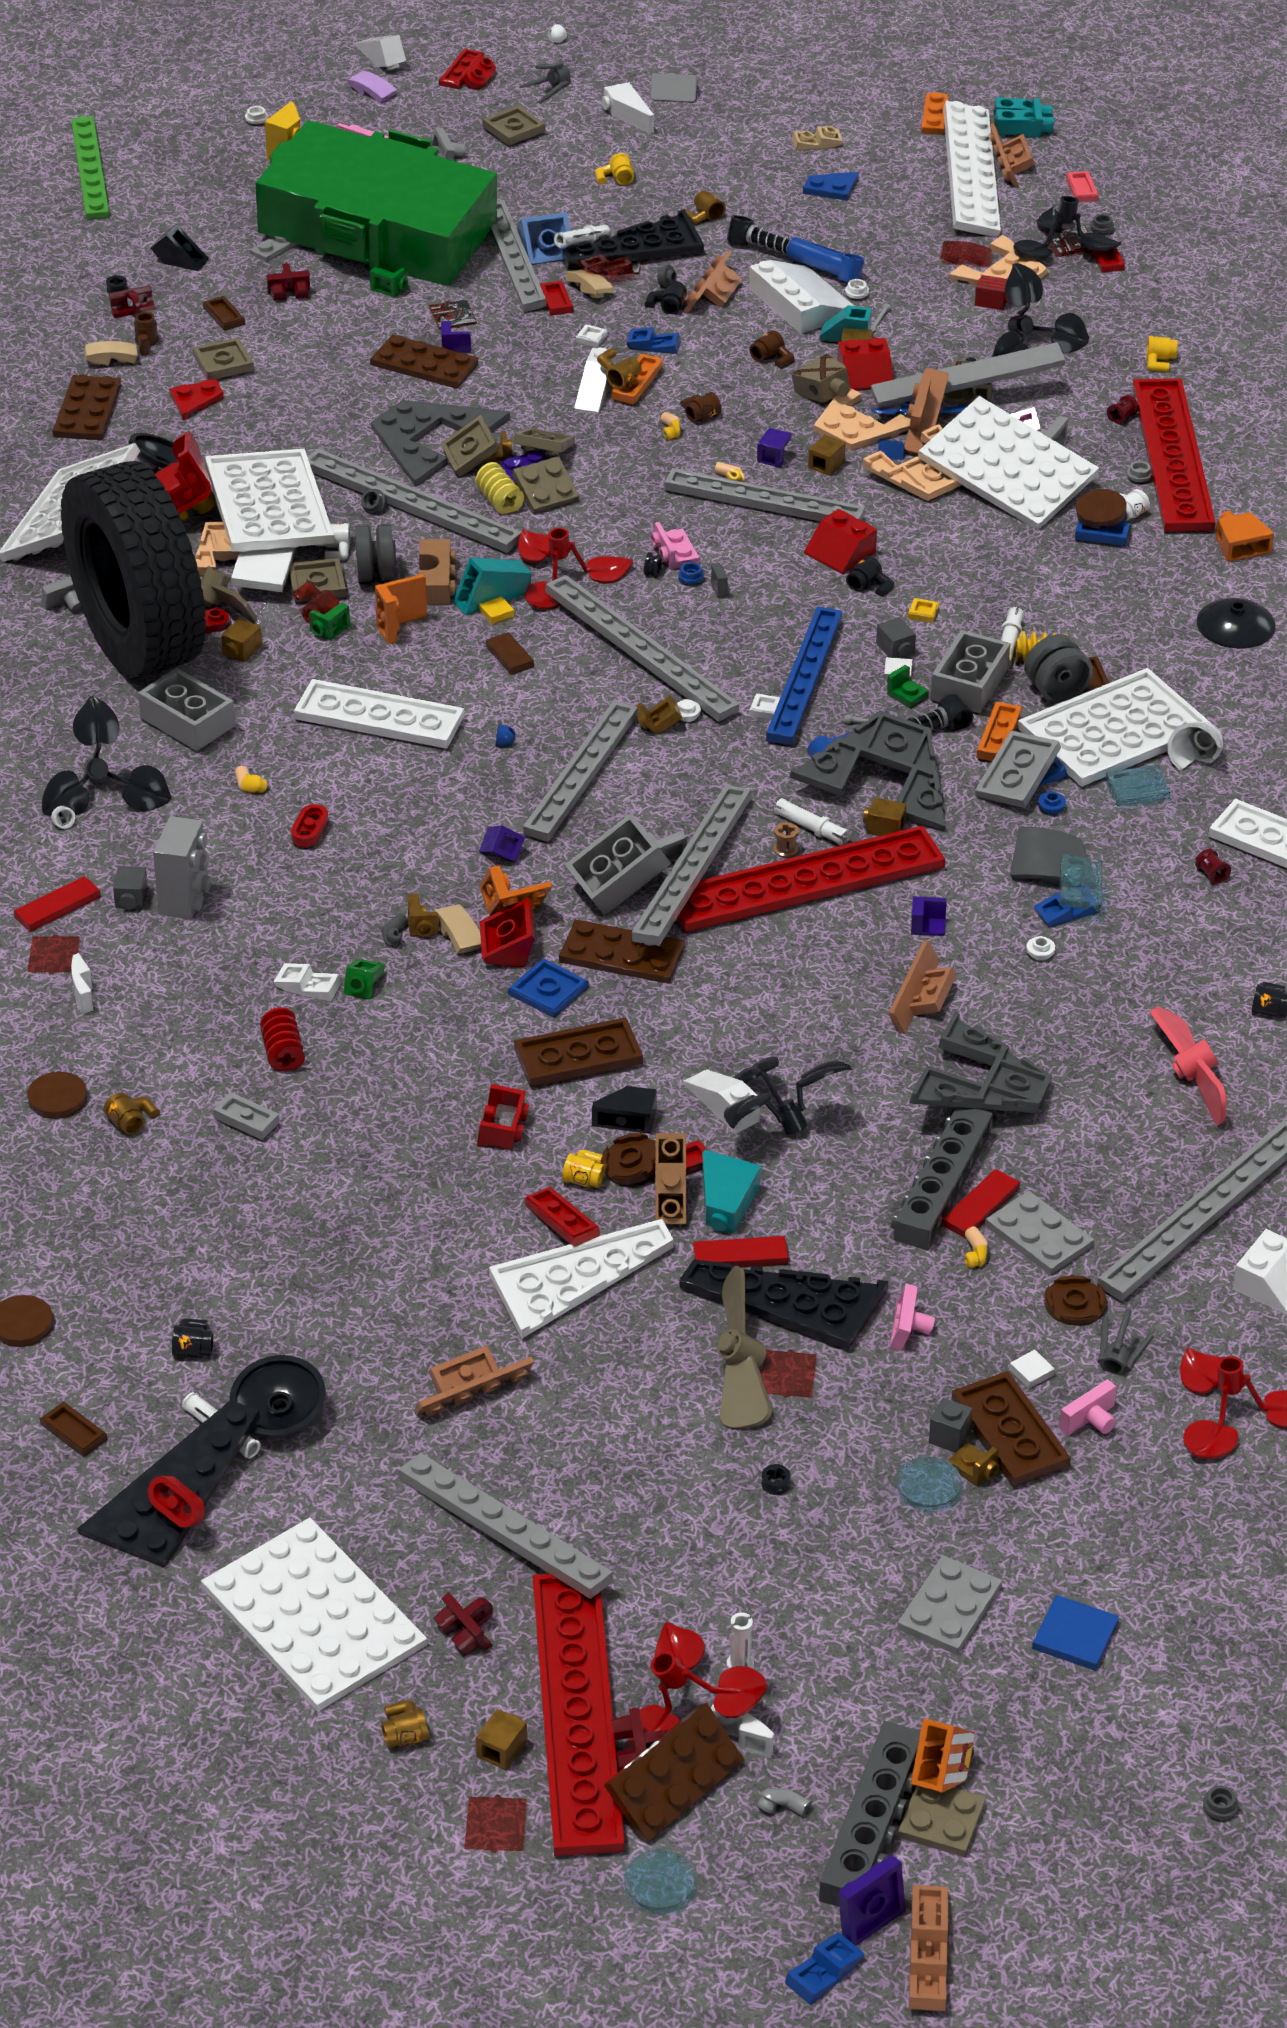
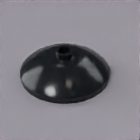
M134 433L131 435L129 445L135 443L139 448L138 460L149 467L154 473L177 461L173 453L174 442L148 433Z
M1230 597L1215 600L1204 606L1198 613L1197 627L1206 639L1217 645L1245 649L1267 642L1275 632V620L1272 614L1262 605L1248 599Z
M275 1355L262 1358L247 1366L235 1379L230 1391V1400L259 1410L260 1419L251 1434L267 1439H280L306 1430L318 1419L325 1406L326 1388L321 1374L309 1362L294 1356Z

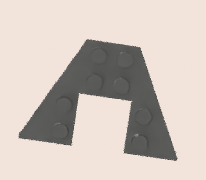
M402 400L371 422V429L380 437L382 444L386 445L391 456L401 465L403 472H406L416 487L448 464V457L416 443L418 439L439 424L459 431L480 415L485 419L492 432L510 419V412Z
M878 711L868 721L854 727L853 732L844 738L839 737L827 745L823 752L815 753L812 755L811 760L799 768H793L790 771L791 779L839 796L842 795L859 757L906 772L909 776L897 799V802L907 803L906 819L933 829L945 830L946 822H944L940 783L935 765V751L932 746V732L929 727Z
M954 1012L940 1039L938 1048L946 1050L952 1055H961L973 1059L979 1064H988L992 1067L984 1083L981 1084L926 1065L911 1094L909 1103L1037 1113L1050 1086L1053 1075L1035 1066L1026 1057H1023L1021 1060L1008 1052V1045L994 1036L988 1035L980 1027H970L959 1019L960 1014L958 1012Z

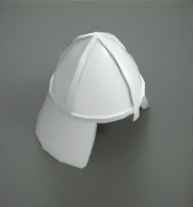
M1194 722L1179 726L1171 733L1168 740V754L1171 762L1178 770H1183L1194 760L1212 763L1220 755L1223 748L1222 731L1209 722ZM1198 751H1205L1207 754L1200 755Z

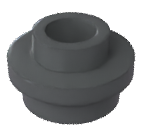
M1106 214L1094 216V220L1091 221V229L1098 233L1111 232L1114 229L1112 217Z
M665 265L658 269V284L665 287L668 282L677 281V273L671 265Z
M379 489L367 490L361 499L363 509L371 514L381 512L386 505L385 494Z
M1215 1786L1205 1794L1203 1808L1209 1816L1215 1819H1229L1238 1810V1799L1230 1788ZM1217 1802H1221V1803H1224L1225 1805H1218V1804H1216V1803H1217Z

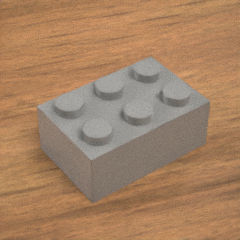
M960 630L932 674L930 700L940 702L944 697L955 694L971 711L981 713L1009 669L1011 643Z
M178 668L173 669L138 692L140 718L195 751L202 749L235 727L234 701Z
M630 813L567 862L565 866L605 915L671 865V862L635 816Z
M170 816L156 844L153 857L159 915L192 920L195 911H200L202 908L204 892L208 893L210 890L211 877L207 876L209 855L205 854L207 833H204L203 821Z

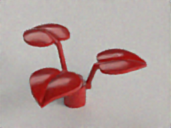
M554 528L549 531L548 535L533 533L523 529L518 541L519 554L525 561L538 563L547 557L551 558L553 556L552 581L557 579L558 559L566 558L571 550L584 572H590V578L598 583L607 584L618 581L633 564V559L600 556L590 559L586 565L575 548V542H570L569 532L565 528ZM535 582L526 589L525 599L532 607L552 609L562 604L545 592L546 584L549 582Z
M1187 1347L1180 1365V1377L1184 1387L1198 1394L1208 1393L1214 1387L1217 1389L1221 1388L1222 1390L1218 1423L1211 1420H1199L1191 1423L1185 1429L1183 1435L1184 1445L1191 1455L1203 1459H1215L1229 1454L1236 1447L1238 1431L1234 1427L1223 1425L1225 1423L1228 1395L1238 1394L1244 1385L1247 1386L1260 1410L1267 1411V1421L1277 1427L1287 1428V1390H1277L1268 1393L1264 1398L1265 1403H1263L1251 1383L1250 1375H1244L1243 1361L1235 1356L1221 1358L1200 1353Z
M665 1622L656 1645L655 1656L650 1665L651 1671L661 1681L658 1689L662 1692L665 1708L663 1709L660 1705L652 1704L640 1709L643 1733L667 1730L668 1732L680 1722L676 1715L670 1714L672 1704L668 1689L683 1687L687 1679L692 1680L707 1691L717 1694L713 1703L714 1708L721 1716L726 1718H738L750 1712L766 1693L768 1687L767 1680L760 1672L752 1668L735 1666L721 1673L718 1687L710 1685L690 1671L698 1666L705 1652V1643L701 1636L692 1630ZM634 1737L628 1739L625 1751L636 1749Z

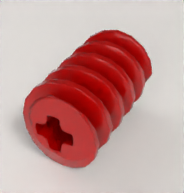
M278 1007L269 1010L260 1021L268 1063L277 1071L298 1069L305 1061V1054L301 1044V1037L299 1036L296 1016L288 1008Z

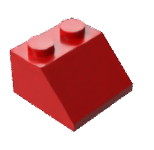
M886 338L850 339L838 342L837 360L847 369L850 388L856 391L871 390V385L893 380L891 354Z
M838 508L821 520L805 548L804 554L843 575L859 563L863 557L876 553L877 529Z

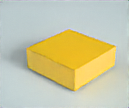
M502 596L479 604V611L491 624L514 617V609Z
M914 598L908 612V619L933 623L939 609V602Z

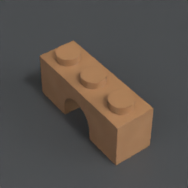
M419 539L418 575L423 574L426 578L427 605L450 604V596H455L456 549H451L450 539Z

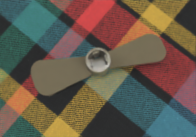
M208 566L204 575L200 576L204 605L212 608L213 604L219 605L220 601H223L248 621L256 624L258 618L245 599L236 591L227 588L231 576Z
M734 1266L727 1275L722 1290V1299L729 1330L721 1335L717 1345L719 1356L726 1360L720 1420L729 1428L746 1429L764 1424L772 1414V1407L758 1369L765 1360L766 1348L762 1342L745 1334V1274L742 1268Z

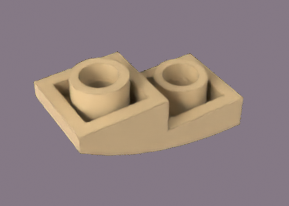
M817 126L815 134L809 131H793L791 138L795 150L834 148L842 145L843 142L839 129L832 126Z
M589 270L566 271V281L576 282V286L581 287V292L589 293L591 298H603L604 293L614 292V287L595 272Z
M100 341L85 344L84 347L85 360L94 365L102 364L109 366L111 358L120 363L129 362L135 364L138 356L136 344L128 342Z
M460 904L433 911L438 912V926L442 935H449L457 954L481 949L480 931L473 919Z

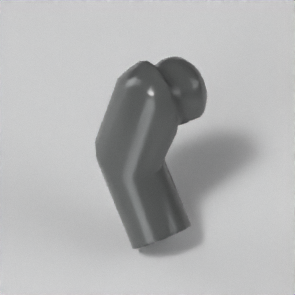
M398 914L383 925L381 931L383 940L387 945L397 946L400 944L403 937L400 930L409 924L408 918L404 914Z

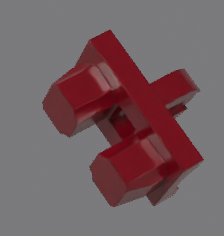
M287 263L282 264V273L266 275L267 293H271L273 301L285 300L286 292L294 291L295 298L308 297V289H310L309 270L291 272L290 264Z
M150 285L108 294L114 318L155 310L152 287ZM127 298H129V299L132 300V302H133V305H132V306H129V305H128V300H127Z
M449 1592L441 1598L446 1606L433 1619L446 1635L460 1624L464 1627L451 1638L464 1656L475 1650L479 1645L484 1651L493 1646L480 1628L493 1614V1606L487 1599L478 1598L463 1608Z
M639 1707L629 1709L630 1715L611 1720L615 1741L634 1737L636 1749L617 1752L620 1770L667 1732V1730L643 1733Z

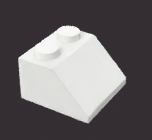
M1265 1229L1236 1264L1233 1290L1286 1315L1287 1238Z

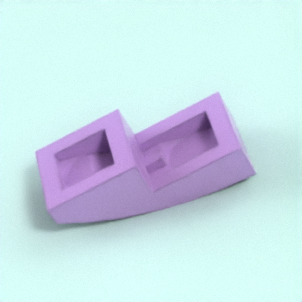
M361 71L347 81L359 94L364 95L368 93L379 103L392 97L397 92V89L389 82L367 71Z

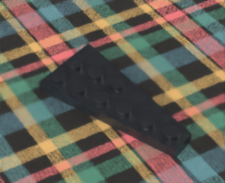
M682 209L678 211L676 216L670 217L667 214L661 216L660 221L655 223L646 221L618 230L615 236L609 237L607 234L600 236L599 241L594 243L585 241L563 248L562 258L568 269H581L589 266L601 267L606 264H624L631 261H648L655 258H670L672 256L704 253V243L686 210Z
M693 1259L680 1278V1288L723 1304L722 1290L724 1281L733 1269L731 1263ZM751 1266L750 1270L743 1269L745 1274L746 1313L848 1351L888 1290V1281L877 1280V1284L860 1282V1278L849 1277L848 1281L831 1279L828 1274L785 1269H780L779 1273L765 1272L763 1267Z
M233 1400L228 1401L78 1527V1533L165 1567L191 1527L182 1528L177 1526L151 1504L148 1497L149 1484L156 1477L173 1476L198 1495L205 1506L259 1421V1410Z

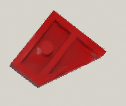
M217 379L169 388L170 396L182 420L190 418L189 414L196 410L202 411L208 408L209 405L224 399L223 391Z

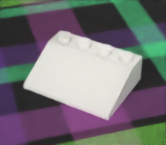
M767 260L761 261L749 268V290L800 334L823 327L824 322L848 305L854 306L808 266Z

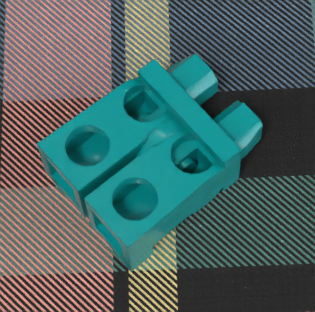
M995 97L993 119L1001 138H1005V134H1024L1025 137L1034 136L1035 138H1041V133H1053L1054 117H1052V105H1041L1040 98H1033V101L1029 99Z

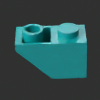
M848 305L824 322L819 340L841 342L843 328L871 330L872 308Z

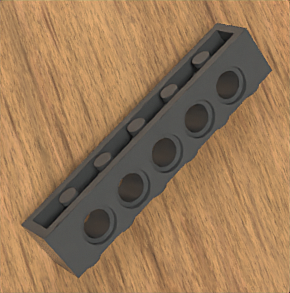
M956 1107L953 1114H948L943 1133L939 1132L936 1136L933 1152L926 1154L922 1172L917 1171L911 1192L906 1191L901 1211H896L893 1215L891 1228L895 1229L894 1241L929 1251L942 1226V1218L949 1213L991 1134L993 1113L976 1108Z
M883 1721L821 1877L819 1888L820 1902L839 1907L838 1891L847 1883L853 1882L869 1871L873 1865L886 1859V1854H883L885 1846L891 1848L897 1830V1827L893 1826L895 1820L901 1821L906 1810L907 1800H904L905 1794H912L915 1785L911 1784L920 1730Z

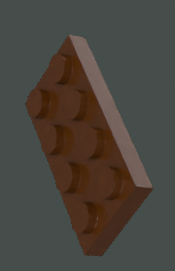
M393 334L370 358L371 366L456 389L479 364L478 357L468 355L467 353L452 351L445 347H438L426 344L423 341H415Z
M84 374L73 375L53 428V437L102 441L121 387V378H112L110 376L95 377Z
M575 919L559 954V963L669 984L684 950L685 940L665 937L660 946L645 945L644 943L632 941L633 930Z
M626 1017L514 1040L515 1053L530 1087L643 1064V1054Z
M1009 1371L952 1390V1401L973 1408L971 1428L987 1451L992 1447L999 1450V1468L1013 1487L1070 1466L1071 1457Z
M704 1703L700 1704L620 1770L604 1786L639 1839L643 1842H648L745 1759L709 1705Z

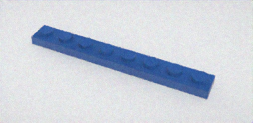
M823 607L816 608L767 730L766 741L793 745L841 623V610Z

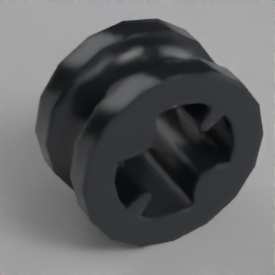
M114 275L107 278L108 293L128 290L126 277Z
M648 552L644 562V575L652 573L654 577H658L662 567V555L657 554L653 556V553Z
M772 1464L765 1467L762 1471L761 1481L763 1490L771 1495H780L787 1492L790 1488L791 1473L789 1469L780 1464Z

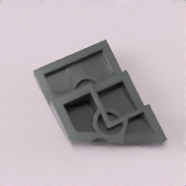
M1019 827L1010 876L1013 879H1040L1044 884L1070 883L1073 888L1079 889L1082 887L1098 888V882L1091 868L1092 865L1087 857L1081 838L1053 829Z

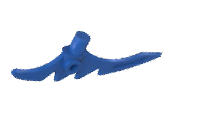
M904 402L885 409L872 408L871 411L886 415H894L900 412L907 416L909 404H915V402ZM970 404L941 407L939 414L961 413Z

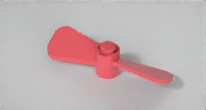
M1155 1007L1150 1011L1151 1015L1179 1052L1174 1056L1176 1060L1172 1064L1180 1080L1186 1077L1188 1082L1195 1079L1207 1109L1216 1126L1224 1123L1226 1118L1227 1099L1223 1084L1211 1071L1212 1068L1219 1065L1216 1057L1205 1039L1195 1043L1188 1024L1182 1018L1164 1008Z

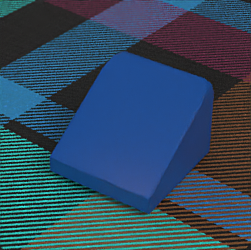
M879 440L878 451H882L890 460H903L904 443L899 440Z

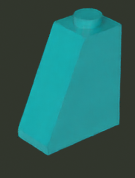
M470 557L453 603L466 616L479 611V604L501 596L506 601L525 594L533 573L520 560Z
M704 1150L702 1153V1180L705 1223L717 1231L735 1233L761 1186V1166Z

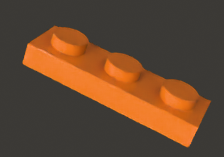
M940 92L926 93L921 126L922 134L944 135L943 107L945 101H948V94Z
M640 354L637 360L642 368L641 374L624 388L619 390L614 388L612 390V400L634 405L663 368V359Z
M995 702L977 748L976 758L993 761L1010 731L1016 730L1018 720L1021 717L1022 706Z

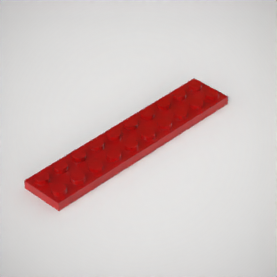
M1182 378L1133 379L1132 388L1134 397L1139 405L1138 415L1150 469L1152 470V479L1164 532L1215 531L1216 522Z
M922 825L700 880L676 919L686 933L945 868V857Z
M551 1574L532 1575L554 1856L624 1852L622 1812L604 1786L608 1780L618 1773L615 1738L611 1721L613 1720L601 1591L589 1599Z

